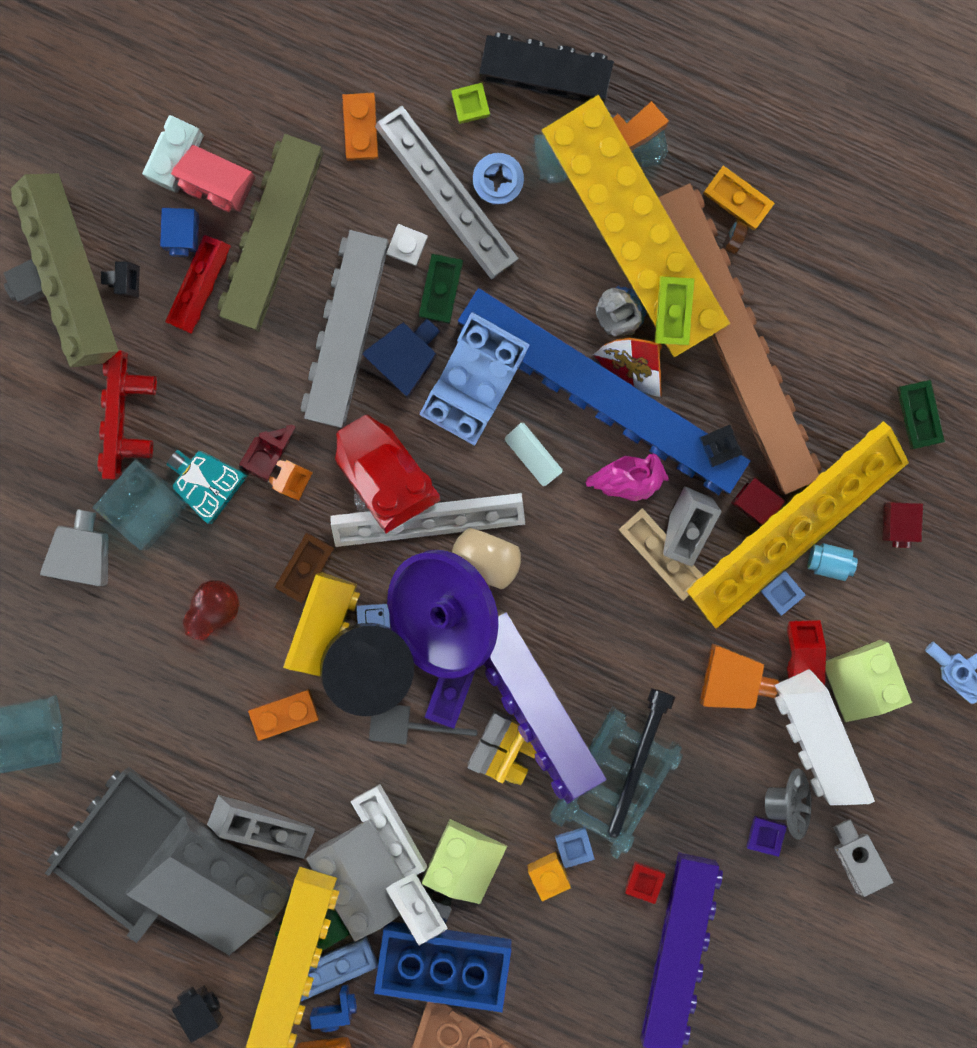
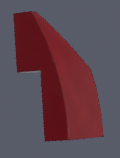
M291 424L279 430L259 433V437H255L239 464V468L268 482L277 466V462L281 459L296 426Z

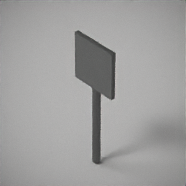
M396 705L382 714L371 716L369 740L406 745L408 729L476 736L478 732L473 729L456 727L453 729L447 726L409 722L411 706Z

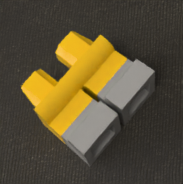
M494 710L482 734V738H480L468 762V769L477 773L481 772L502 784L506 780L522 785L528 768L514 762L519 751L532 758H535L536 751L532 744L525 742L518 730L520 724Z

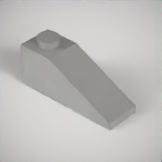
M218 795L207 823L219 838L303 859L315 831V828L253 804Z

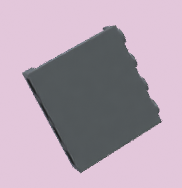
M128 767L122 773L116 770L105 784L109 788L102 798L98 795L86 809L89 813L83 823L78 820L66 835L70 838L64 848L58 846L48 858L47 862L51 865L45 874L47 876L53 872L129 929L130 932L127 934V937L137 943L159 914L127 896L126 890L184 815L214 833V831L132 768Z

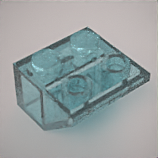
M135 459L92 508L140 551L148 550L188 504L167 481Z
M57 695L0 705V774L61 762L63 724Z

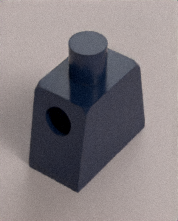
M428 319L414 332L403 322L365 350L362 355L409 398L437 356L428 344L440 333V330Z

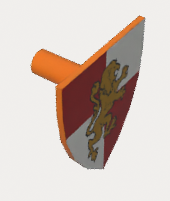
M635 338L616 339L604 344L593 354L605 369L638 390L653 396H662L661 343H655V340L647 341Z

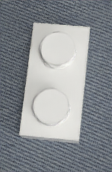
M415 872L386 888L419 946L448 929Z

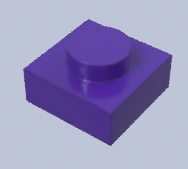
M754 816L746 847L750 850L779 857L787 825Z

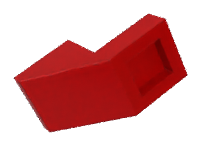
M821 620L789 621L787 632L792 657L787 666L788 678L810 669L825 685L826 644Z

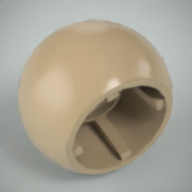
M474 528L465 530L457 538L452 549V553L464 558L477 569L489 588L490 586L501 590L506 588L519 572L521 552L518 546Z

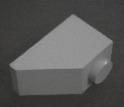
M684 486L670 513L663 551L664 556L693 567L722 512L712 497Z

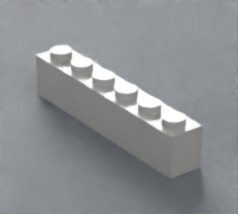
M350 230L348 238L343 237L341 240L339 256L343 257L341 268H335L331 287L335 288L333 300L328 299L325 305L323 318L328 319L325 332H319L316 349L320 350L318 363L312 362L308 380L313 381L310 394H304L301 405V412H305L304 419L338 428L345 427L389 247V242L385 238Z

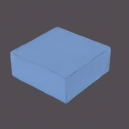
M786 571L779 574L760 591L781 616L806 596Z
M585 827L555 836L564 869L595 860Z

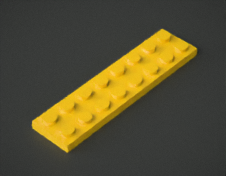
M595 96L543 128L541 132L655 327L660 276L694 278L689 345L666 344L672 356H678L730 324L729 320L600 96Z
M883 421L875 429L869 431L865 438L851 450L845 452L829 469L819 474L815 481L801 493L796 494L786 506L772 515L752 535L746 537L736 549L723 557L714 568L696 580L693 586L686 591L716 629L909 463L892 428Z

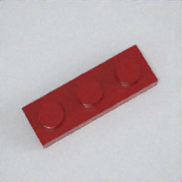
M206 235L203 236L165 320L166 323L192 334L195 325L200 320L201 311L206 300L213 291L219 271L227 260L230 245Z

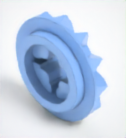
M504 153L489 154L482 158L474 169V189L481 199L492 205L507 204L519 195L523 187V170L516 159ZM501 166L503 178L508 179L512 183H501L500 188L495 192L494 182L485 176H495Z

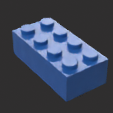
M390 922L383 929L374 994L502 1012L512 949L511 939L445 930L443 933L419 946L407 924Z

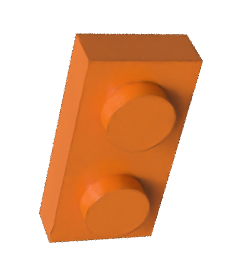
M375 93L342 94L346 160L379 159L377 129L375 128L377 123Z
M310 689L248 711L258 741L320 719Z

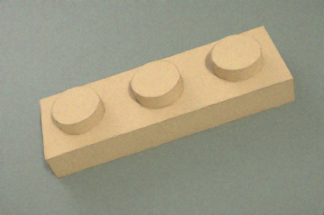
M641 508L618 529L679 598L684 601L689 596L686 591L693 586L696 580L703 577V574L694 565L691 567L664 556L666 533L647 512Z

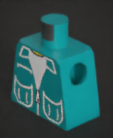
M177 450L166 464L180 475L173 484V489L207 524L215 522L249 476L245 472L203 451H198L191 460Z

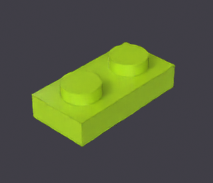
M660 276L655 343L689 345L694 278Z

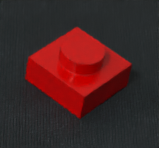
M635 861L624 890L625 894L656 904L666 873Z

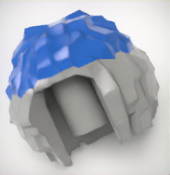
M617 286L603 292L602 297H600L596 307V315L601 327H604L608 335H613L614 337L634 334L635 330L644 323V317L647 315L635 291L627 287Z

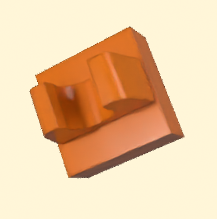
M279 460L276 465L282 469L277 479L271 476L269 478V482L273 485L272 489L299 501L313 472L288 460Z

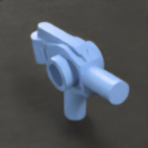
M931 642L925 651L942 665L940 667L941 678L970 704L977 703V673L975 672L977 669V654L967 660L959 653L950 656L935 642Z

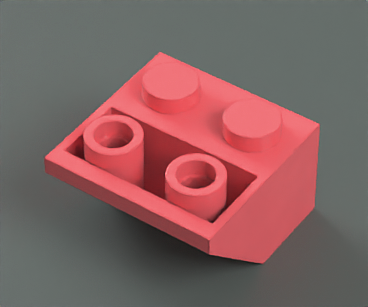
M195 145L189 148L171 172L172 176L178 181L177 186L182 188L183 192L197 199H201L202 195L207 197V200L212 202L213 206L228 213L231 208L239 212L241 211L256 178L252 171Z

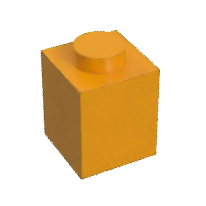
M556 851L527 865L529 876L541 901H545L571 888L570 880Z

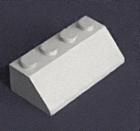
M810 669L776 684L775 687L779 696L774 698L781 714L788 715L791 723L786 725L793 742L799 741L803 751L799 752L798 755L806 770L811 769L814 778L810 779V783L817 797L823 796L829 805H859L875 802L825 685Z

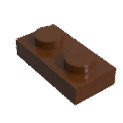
M306 532L274 588L302 604L310 592L315 575L321 573L335 548Z

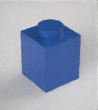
M162 208L160 247L169 251V255L173 257H189V252H197L199 213L195 209Z

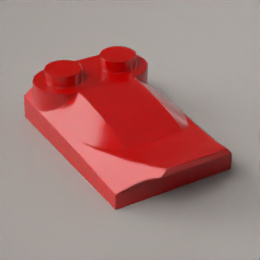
M364 415L337 431L335 461L385 534L441 501L431 478L420 469L389 426L378 422L369 415Z

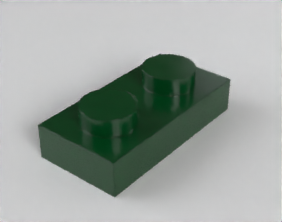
M431 254L419 318L450 324L463 260Z
M931 380L897 387L910 449L945 442Z

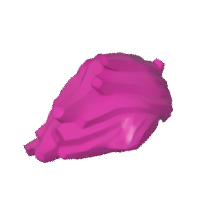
M654 453L649 454L645 459L624 456L587 477L586 486H594V489H601L608 496L638 501L652 496L655 491L660 489L663 481H668L669 477L661 460Z

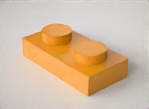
M724 165L703 192L705 196L738 220L747 224L754 231L775 204Z

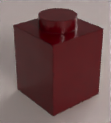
M754 477L749 478L731 501V504L759 526H762L772 515L781 510L780 507L785 501Z
M884 502L882 540L892 541V547L911 548L912 542H922L923 504Z

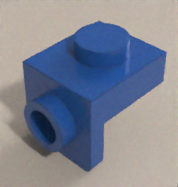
M348 985L341 987V1004L313 1008L310 1015L311 1029L331 1032L339 1029V1026L350 1025L352 1014L357 1013L355 994L349 993Z

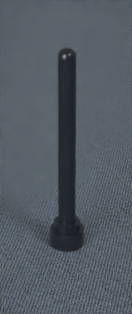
M651 688L647 699L650 702L648 708L651 710L608 828V835L611 838H617L621 833L663 713L666 714L668 709H672L676 698L658 689Z

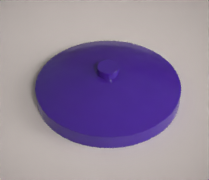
M428 550L416 554L405 560L397 568L388 589L387 608L389 610V620L392 630L400 635L409 647L414 664L427 673L441 678L462 677L480 668L489 659L495 648L499 628L496 603L482 575L464 558L444 550Z

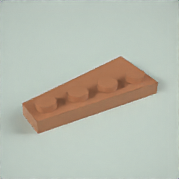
M426 1002L411 1048L517 1047L450 1005Z

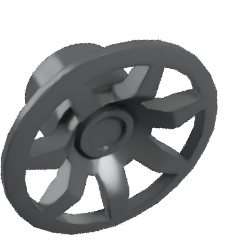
M794 769L789 776L786 787H769L767 789L765 811L769 819L787 820L792 837L797 840L802 839L806 835L810 824L812 798L805 772L802 769ZM805 797L806 805L801 803V799ZM800 812L806 814L805 819L800 815Z

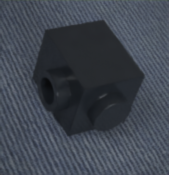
M205 985L197 990L192 986L177 996L178 1001L172 1008V1011L191 1043L220 1026L224 1017L219 1011V1000L212 991L208 992Z

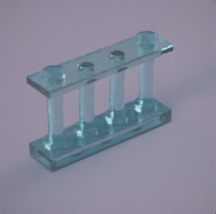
M613 706L588 749L598 765L602 767L606 765L627 777L631 765L611 754L612 750L608 747L614 737L617 739L622 737L638 747L642 734L628 727L627 722L624 721L626 714ZM653 741L649 754L660 759L661 762L652 777L642 772L638 784L643 786L645 790L637 804L631 802L627 813L629 818L617 838H611L608 835L609 826L579 809L580 805L576 803L578 798L569 804L565 802L564 798H559L550 814L551 821L561 827L566 820L569 822L572 820L612 842L611 854L618 859L622 852L626 854L631 848L635 839L632 834L670 769L674 771L678 767L683 757V754L680 753L682 747L679 743L673 741L669 749H666ZM601 784L589 791V793L616 808L620 797L617 793Z

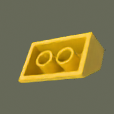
M323 572L315 575L283 668L320 676V662L326 646L334 636L350 626V623L345 622L348 611H355L360 597V593L355 592L357 584Z

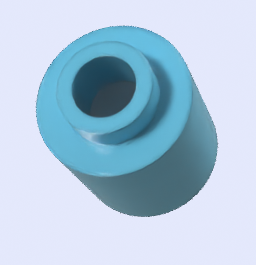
M822 543L821 546L814 544L810 551L807 568L814 570V573L817 575L846 581L848 576H854L858 559L853 557V550Z

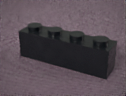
M495 33L494 36L487 35L479 72V81L581 102H587L599 95L605 104L614 63L612 60H607L608 56L597 52H590L589 55L578 54L576 49L568 46H558L557 49L544 47L545 43L534 39H527L526 43L515 41L513 36L505 33Z

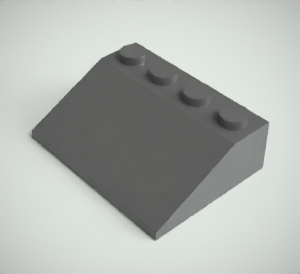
M184 815L125 893L142 905L230 955L277 916L289 900L291 888L286 877Z

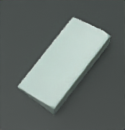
M520 423L505 437L506 443L542 486H546L562 473V468L525 423Z

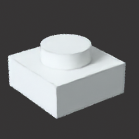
M398 224L386 254L417 267L428 235Z

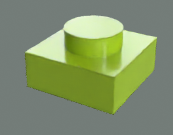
M482 83L451 90L459 124L490 117Z

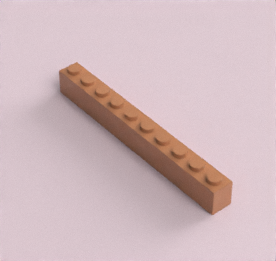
M689 183L658 197L730 322L728 326L710 337L779 493L788 494L812 483L818 477V472L822 470L820 462L815 453H809L805 442L809 441L808 435L803 425H797L792 413L796 412L791 397L788 394L784 396L779 385L783 383L782 376L776 365L771 367L767 358V354L770 353L767 342L763 336L758 337L753 326L757 324L755 315L750 307L745 308L740 297L744 295L743 288L738 278H732L728 266H731L729 256L724 248L719 249L715 237L718 236L712 219L706 220L702 211L705 203L698 189L693 190Z

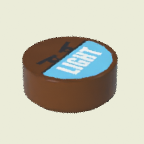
M738 220L734 222L723 245L727 252L736 254L739 251L747 235L748 225Z

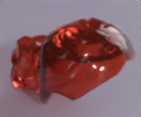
M209 580L202 583L195 591L191 599L190 610L186 612L183 619L185 635L202 641L207 639L214 630L230 623L237 616L240 607L238 594L234 589L220 580Z

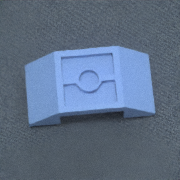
M472 312L457 339L458 343L440 379L431 390L419 415L475 446L529 348V344Z

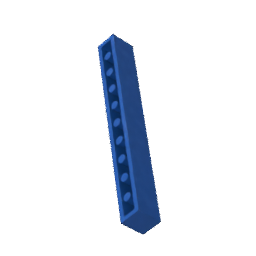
M477 289L459 317L458 324L462 326L460 332H462L470 314L473 312L528 343L529 348L518 367L519 370L529 376L532 372L543 377L541 383L556 393L559 389H562L571 395L568 399L571 403L583 410L586 406L598 412L595 418L609 427L615 423L625 429L622 433L623 436L636 444H639L640 440L651 446L650 453L656 454L663 461H666L669 457L678 463L676 469L690 478H693L694 475L699 476L705 480L703 486L719 496L721 492L730 494L749 465L750 460L740 455L711 467L699 440V437L708 433L483 290Z

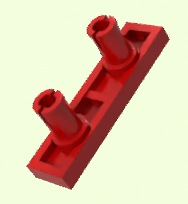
M118 350L115 355L103 363V375L107 376V389H103L101 394V406L106 409L105 421H101L99 428L100 440H104L103 453H99L98 471L102 472V479L121 480L122 460L124 458L152 459L154 451L153 440L125 438L124 421L127 394L156 395L157 377L128 374V353L122 350Z

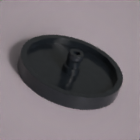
M377 623L355 624L339 632L326 646L320 662V678L328 697L338 708L356 716L379 715L395 707L407 694L414 676L412 653L405 641L391 628Z

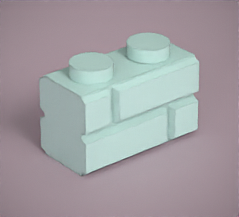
M169 115L164 125L165 131L161 132L142 174L148 180L178 193L180 187L177 186L178 181L172 176L171 172L192 145L200 146L204 135L199 128Z

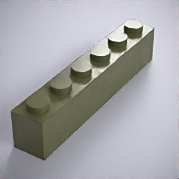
M284 134L282 142H276L272 152V159L275 160L271 172L266 171L262 179L261 189L264 190L260 202L255 201L250 213V219L253 220L249 232L245 231L239 244V249L243 250L239 262L234 261L229 271L228 279L231 280L229 290L221 294L217 309L221 311L219 316L222 319L260 332L324 155L321 146L288 134Z
M59 173L24 174L10 189L13 204L17 208L21 220V228L31 250L32 261L37 268L41 280L42 291L47 298L51 310L52 321L57 328L61 340L62 351L67 358L70 368L103 364L118 352V348Z

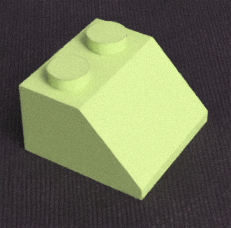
M878 640L826 661L825 673L844 722L882 715L912 703L890 644L886 641Z
M450 819L425 870L422 884L450 898L480 904L507 845Z

